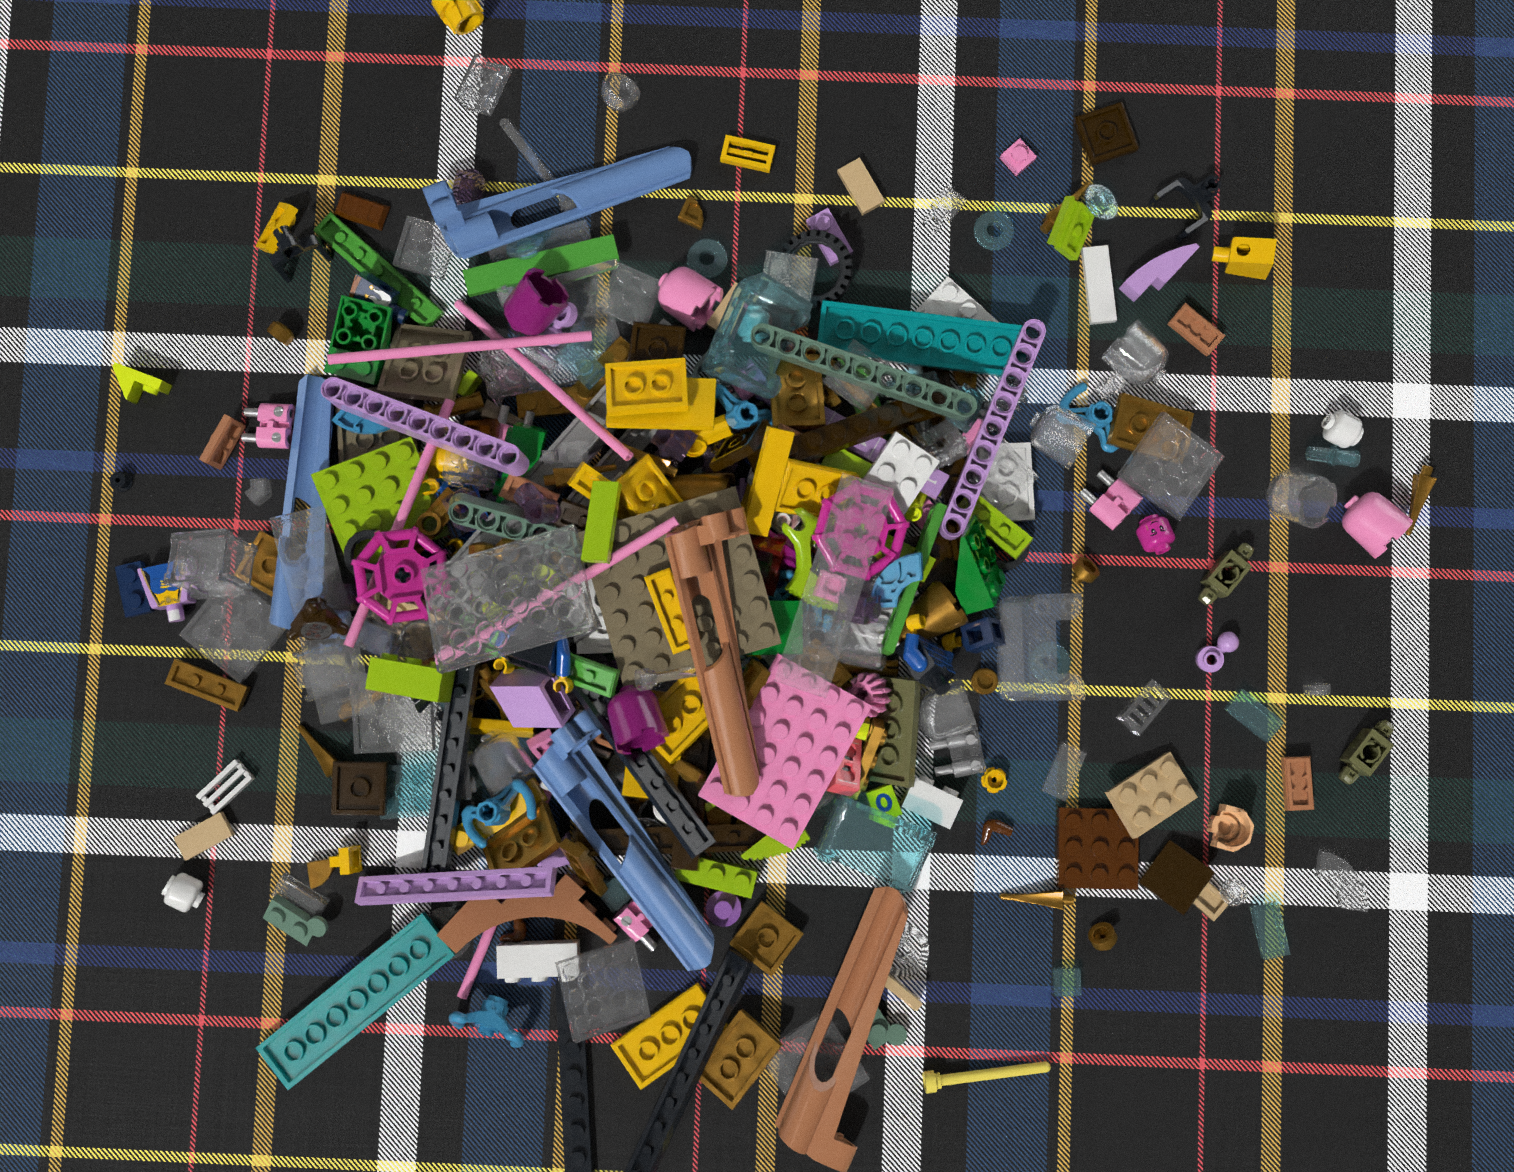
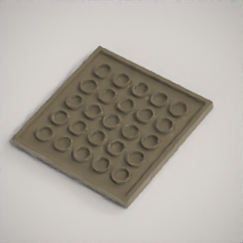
M734 486L616 521L612 553L673 516L682 525L697 520L702 516L740 508L741 504L736 487ZM585 530L578 532L582 548ZM666 534L591 578L617 667L620 670L623 687L627 685H634L636 687L695 669L690 648L673 655L644 579L648 575L669 567L671 569L664 539ZM750 534L722 540L739 655L781 644ZM587 562V566H588V567H590V566H592L593 564H595V563H589V562ZM697 595L691 603L707 666L714 664L719 659L722 649L711 602L705 596Z

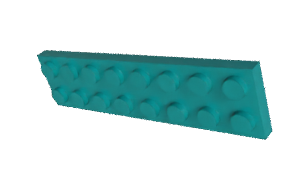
M822 300L817 341L873 361L1000 377L1018 332L1023 325ZM1026 329L1027 336L1029 334V329ZM1019 352L1016 353V358L1019 362L1025 363L1026 355Z
M425 911L256 1047V1050L287 1090L291 1089L457 954L436 936L440 931Z

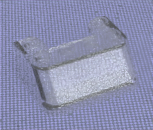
M1082 593L1012 596L1003 598L998 602L996 606V619L1000 620L1006 644L997 646L998 692L1004 700H1085V685L1080 676L1073 673L1057 674L1056 621L1073 620L1080 615L1082 611Z

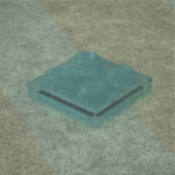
M433 762L388 766L387 815H380V820L429 816L434 783Z

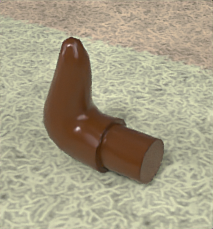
M997 819L986 820L982 828L981 845L988 843L992 832L1002 833L1010 837L1013 827Z
M524 918L513 920L514 932L502 935L499 940L513 943L522 942L527 935Z

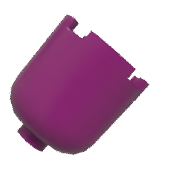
M538 268L527 270L504 303V315L512 329L530 336L543 333L568 307L566 301L569 298V294L565 287L556 278L551 281L543 275L545 271Z
M627 685L622 687L620 692L615 694L609 701L607 708L616 752L628 755L632 754L631 749L642 747L643 752L666 742L665 737H669V731L658 699L652 691L647 688Z

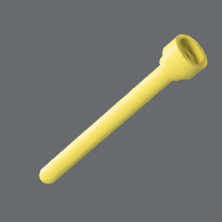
M1043 1061L943 1075L930 1070L923 1071L922 1077L925 1093L928 1094L936 1093L937 1089H942V1086L1046 1073L1050 1071L1051 1065L1049 1062Z

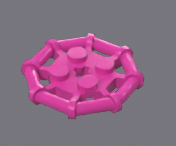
M854 480L852 484L827 499H822V506L815 532L812 534V540H815L829 565L828 570L832 573L836 571L862 578L863 581H869L870 577L900 558L910 522L906 521L893 496V491L860 483L859 480ZM860 495L879 500L874 506L861 503ZM853 496V503L846 509L839 510L836 507L837 504ZM885 504L895 523L888 524L886 517L882 514L881 509ZM832 512L836 515L832 531L826 532ZM861 523H863L867 532L861 538H857L858 533L854 532L855 526L860 527ZM896 529L891 550L885 547L888 531ZM827 538H833L837 542L840 552L836 556L827 542ZM879 551L886 555L868 566L867 558L876 555ZM846 555L857 557L860 559V567L844 563L842 560Z
M415 526L411 529L384 532L378 530L374 532L373 538L357 558L352 559L351 565L354 567L357 598L355 599L358 603L361 602L384 619L388 625L421 619L429 620L432 612L453 588L450 585L447 550L442 549ZM409 540L408 546L405 548L391 549L387 543ZM415 541L433 554V556L426 559L413 549ZM381 545L385 554L376 565L367 563ZM435 560L437 562L439 582L431 579L430 563ZM399 568H404L405 572H410V577L406 578V583H401L400 579L395 578V574L399 573ZM365 569L374 571L376 587L370 591L367 588ZM429 586L437 588L424 605L420 599L422 594ZM378 592L392 602L390 610L371 596ZM414 601L418 609L396 612L398 603Z

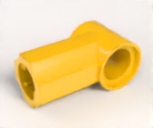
M725 414L715 418L714 431L679 430L680 440L684 453L687 456L698 457L706 451L707 445L733 435L732 429L726 421Z

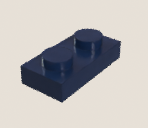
M143 561L115 567L124 614L127 618L155 612L149 604L137 569L145 567Z

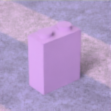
M514 669L510 674H503L502 671L490 685L492 692L513 727L562 728L575 712V708L565 693L562 684L561 691L556 692L553 689L554 682L558 680L557 675L555 678H551L528 669Z

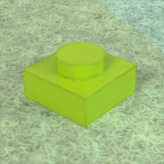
M469 369L466 374H462L457 394L460 397L473 394L482 382V379Z

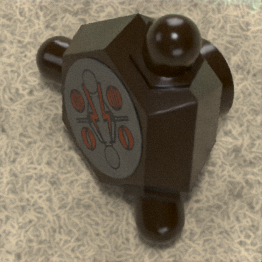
M314 597L304 602L303 607L290 624L291 628L286 632V637L291 641L296 640L300 636L307 640L328 639L331 634L335 633L347 635L350 628L342 622V619L327 605L324 599Z

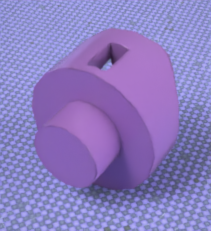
M717 890L707 900L706 915L717 926H730L740 917L742 909L741 900L738 895Z

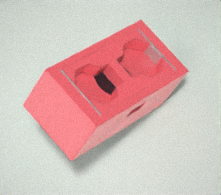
M854 738L826 791L851 797L860 790L862 740Z

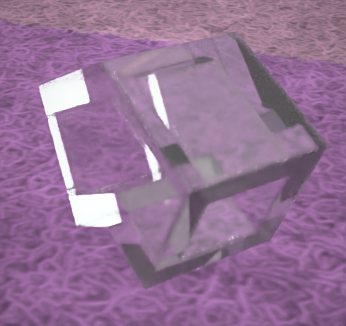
M1117 372L1096 387L1095 390L1103 401H1107L1126 387L1127 384Z
M267 478L250 479V488L244 493L254 505L260 507L272 497L271 480Z

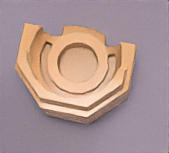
M1219 804L1217 815H1211L1207 824V831L1213 833L1210 846L1231 852L1237 851L1250 843L1254 824L1244 809Z

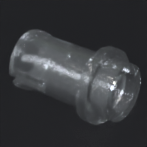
M540 346L529 347L524 356L550 376L559 362L541 351Z

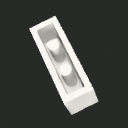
M580 939L522 941L519 943L500 942L496 946L497 979L505 978L506 983L520 982L521 978H531L532 982L547 981V977H558L559 981L574 980V976H578L581 972Z

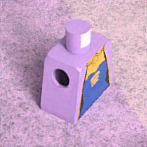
M181 559L137 569L151 608L157 610L166 609L170 623L185 620L183 606L196 603L197 601L196 561Z

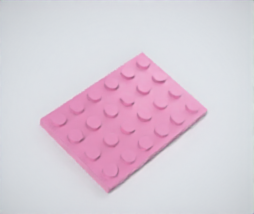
M777 653L768 669L771 674L766 685L761 688L754 700L753 706L748 710L760 770L757 789L753 795L747 797H732L725 794L716 762L698 796L787 847L794 849L872 705Z

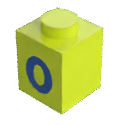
M885 784L865 792L877 823L882 822L883 826L898 821L897 816L902 815V811L892 785Z

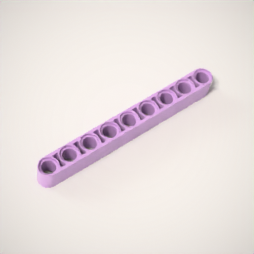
M1028 320L1018 332L947 504L939 527V533L945 539L954 540L963 534L1045 337L1046 328L1040 320ZM1026 329L1035 330L1038 337L1036 339L1029 338L1026 334ZM1016 353H1024L1028 358V362H1019L1016 358ZM1012 376L1016 378L1018 386L1010 387L1006 383V377ZM996 401H1005L1008 405V411H1000L996 407ZM986 425H995L998 428V435L992 436L988 434ZM977 448H984L988 452L987 460H981L977 457ZM974 472L978 476V484H970L966 480V473ZM958 496L965 497L969 503L968 508H959L956 504V498ZM953 520L958 524L959 529L957 533L953 534L947 531V521Z
M330 377L321 385V394L337 408L512 476H521L529 468L527 456L518 447L506 441L337 377ZM493 448V451L487 455L488 451ZM514 457H516L515 461L512 462L511 464H509L510 461H511Z

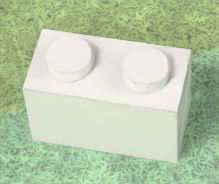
M920 774L919 779L915 778L914 787L906 789L899 805L951 829L963 802L962 799L957 798L959 792L944 786L943 790H940L933 786L934 780Z

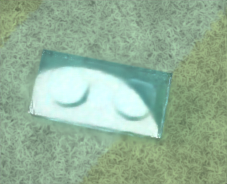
M568 343L554 357L558 363L588 390L605 375V368L577 343Z
M964 382L958 390L974 396L977 401L975 413L966 421H958L949 417L945 419L964 433H967L975 422L985 396ZM964 401L957 403V409L961 413L970 412L968 403Z

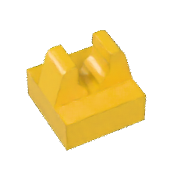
M361 845L338 848L339 855L329 856L330 867H340V875L362 871Z

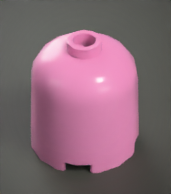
M678 267L669 274L665 273L658 283V286H660L658 291L660 306L693 332L696 328L701 330L714 313L712 308L716 300L721 302L724 293L721 287L688 267Z
M1369 492L1360 498L1354 495L1344 505L1347 511L1342 517L1343 528L1375 559L1388 549L1386 545L1392 540V537L1398 540L1413 524V520L1379 493Z

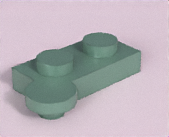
M278 894L272 898L263 916L264 920L305 946L312 942L314 936H323L329 928L327 921L323 917L313 916L310 918L308 913Z
M877 1008L867 1038L873 1049L876 1050L887 1041L894 1046L903 1044L907 1038L905 1027L899 1023L890 1025L880 1009Z

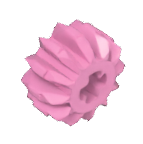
M860 673L858 677L851 679L852 686L846 688L850 694L872 705L867 715L869 717H877L879 713L886 711L885 704L892 701L887 697V693L891 691V689L885 688L887 680L880 678V675L877 673Z

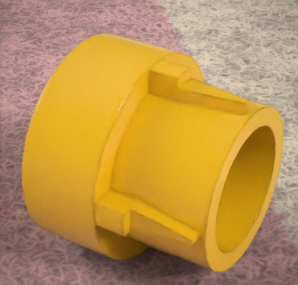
M432 0L434 9L444 24L449 26L454 35L468 34L477 29L484 20L482 13L484 10L479 4V0Z

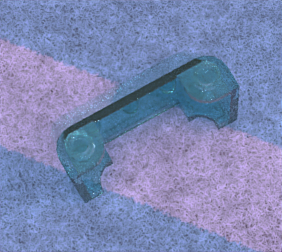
M764 272L741 280L732 293L702 363V371L714 378L765 399L774 398L782 387L780 383L781 378L775 373L781 359L755 350L751 344V330L760 323L769 324L789 332L805 327L811 318L810 311L813 304ZM761 332L756 335L755 339L759 343H766L769 341L770 336L767 333ZM784 341L780 345L783 351H785L788 341Z
M835 793L814 845L813 852L817 854L816 859L831 864L833 860L891 884L892 888L900 890L901 894L905 895L906 890L912 892L938 834L923 826H917L912 822L883 812L860 801H855L845 795Z

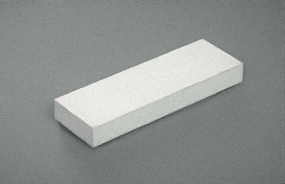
M1108 245L1083 247L1081 257L1089 324L1114 323L1117 321Z

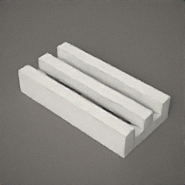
M234 759L196 797L204 802L203 805L208 807L210 812L215 815L247 787L255 777L239 759ZM236 768L239 769V770H238L234 775H232L218 790H216L210 797L207 796V795H208L218 784H220L234 769H236ZM242 775L246 777L217 805L213 803Z

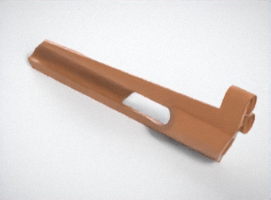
M744 507L702 516L697 520L674 528L664 538L725 794L732 797L753 795L758 787L760 776L722 540L749 534ZM697 595H703L711 602L722 649L719 659L706 667L691 603Z
M888 886L874 888L775 1122L780 1138L788 1147L800 1154H807L813 1160L840 1172H848L858 1146L843 1138L844 1134L836 1131L908 918L907 905L900 890ZM839 1008L850 1024L851 1034L832 1078L827 1082H821L815 1074V1058L834 1013Z

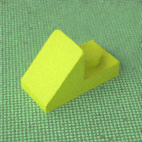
M116 362L113 364L114 372L126 400L137 404L143 391L156 396L159 392L169 395L172 385Z

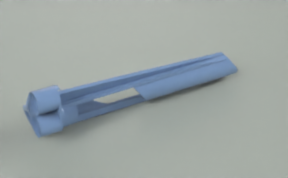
M669 146L606 166L457 205L447 180L422 187L434 221L441 230L445 242L457 258L464 260L690 179L693 169L689 151L680 147ZM560 194L568 196L577 206V208L521 228H517L511 223V216L514 211Z
M306 374L298 384L269 620L270 624L288 630L291 628L290 624L307 599L314 597L324 599L327 513L311 474L329 468L333 421L331 420L334 415V405L321 394L320 388L326 378ZM295 497L311 506L306 554L298 560H291L288 558ZM334 610L342 619V622L350 628L351 612ZM335 633L331 634L328 639H346L347 635Z
M584 710L550 736L553 741L552 745L532 769L686 970H701L711 963L715 941L714 934L589 745L602 732L587 711ZM594 799H599L605 804L629 835V843L622 864L616 859L591 825L589 806Z

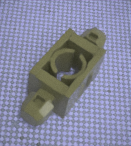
M1243 543L1234 551L1224 552L1200 581L1205 588L1200 592L1198 600L1207 606L1212 604L1218 597H1228L1251 569L1252 565L1246 561L1252 556L1253 547L1248 543ZM1233 567L1229 570L1231 574L1230 579L1219 582L1218 580L1223 578L1221 575L1222 569Z
M1382 720L1374 728H1362L1339 758L1347 765L1343 766L1339 773L1340 780L1350 785L1357 780L1359 775H1372L1394 746L1386 739L1394 731V726L1390 722ZM1366 745H1370V755L1367 759H1363V749Z

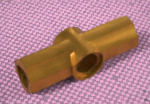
M447 487L428 510L419 516L414 526L418 527L421 533L433 540L451 520L448 515L449 500L456 493ZM463 504L454 506V510L457 512ZM434 517L437 520V527L434 531L428 532L424 528V522L427 518ZM401 540L395 548L407 547L409 540ZM415 541L413 549L418 554H421L425 548Z

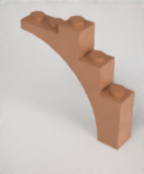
M566 873L555 885L554 896L509 898L504 902H501L499 899L468 900L436 936L457 953L469 941L484 931L504 922L520 918L549 917L569 921L589 929L608 944H611L617 938V934L614 932L617 927L606 917L603 920L599 919L594 914L597 909L588 900H585L583 903L579 900L586 892L582 888L585 883L576 874L573 873L570 877Z

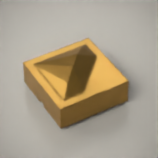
M680 759L674 766V769L688 782H702L706 775L704 771L686 760Z

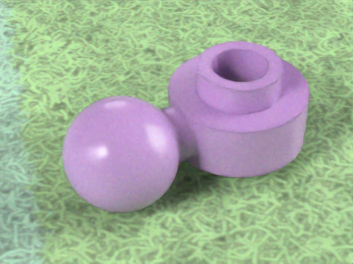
M566 301L568 307L553 322V326H549L544 331L543 335L563 333V328L571 327L577 319L576 306ZM553 344V345H549V346L555 347V346H558V345H560V344Z
M1224 632L1218 637V645L1216 647L1204 646L1200 648L1195 656L1197 666L1206 672L1218 671L1224 663L1223 654L1225 652H1233L1238 648L1239 639L1237 635L1233 632ZM1209 655H1214L1215 661L1212 664L1207 663L1206 659Z

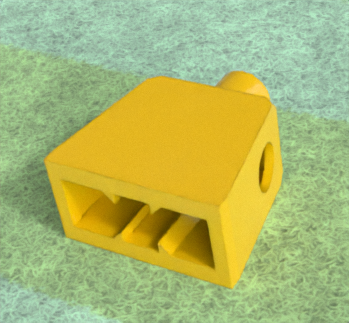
M1233 237L1229 247L1214 246L1211 261L1226 263L1225 273L1266 280L1274 263L1277 239Z

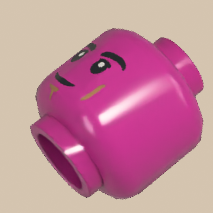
M1154 514L1139 522L1140 526L1136 529V534L1144 551L1155 552L1156 555H1160L1171 549L1170 544L1175 540V534L1167 518Z

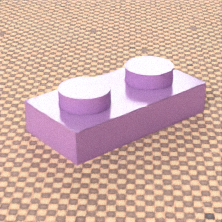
M828 208L806 219V225L809 230H823L833 234L846 245L850 254H853L852 248ZM818 244L830 266L839 262L837 255L831 248Z

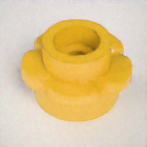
M987 768L984 771V776L981 777L982 786L986 787L990 793H998L999 790H1003L1007 785L1006 773L1000 768ZM995 777L997 779L996 782H992V778Z

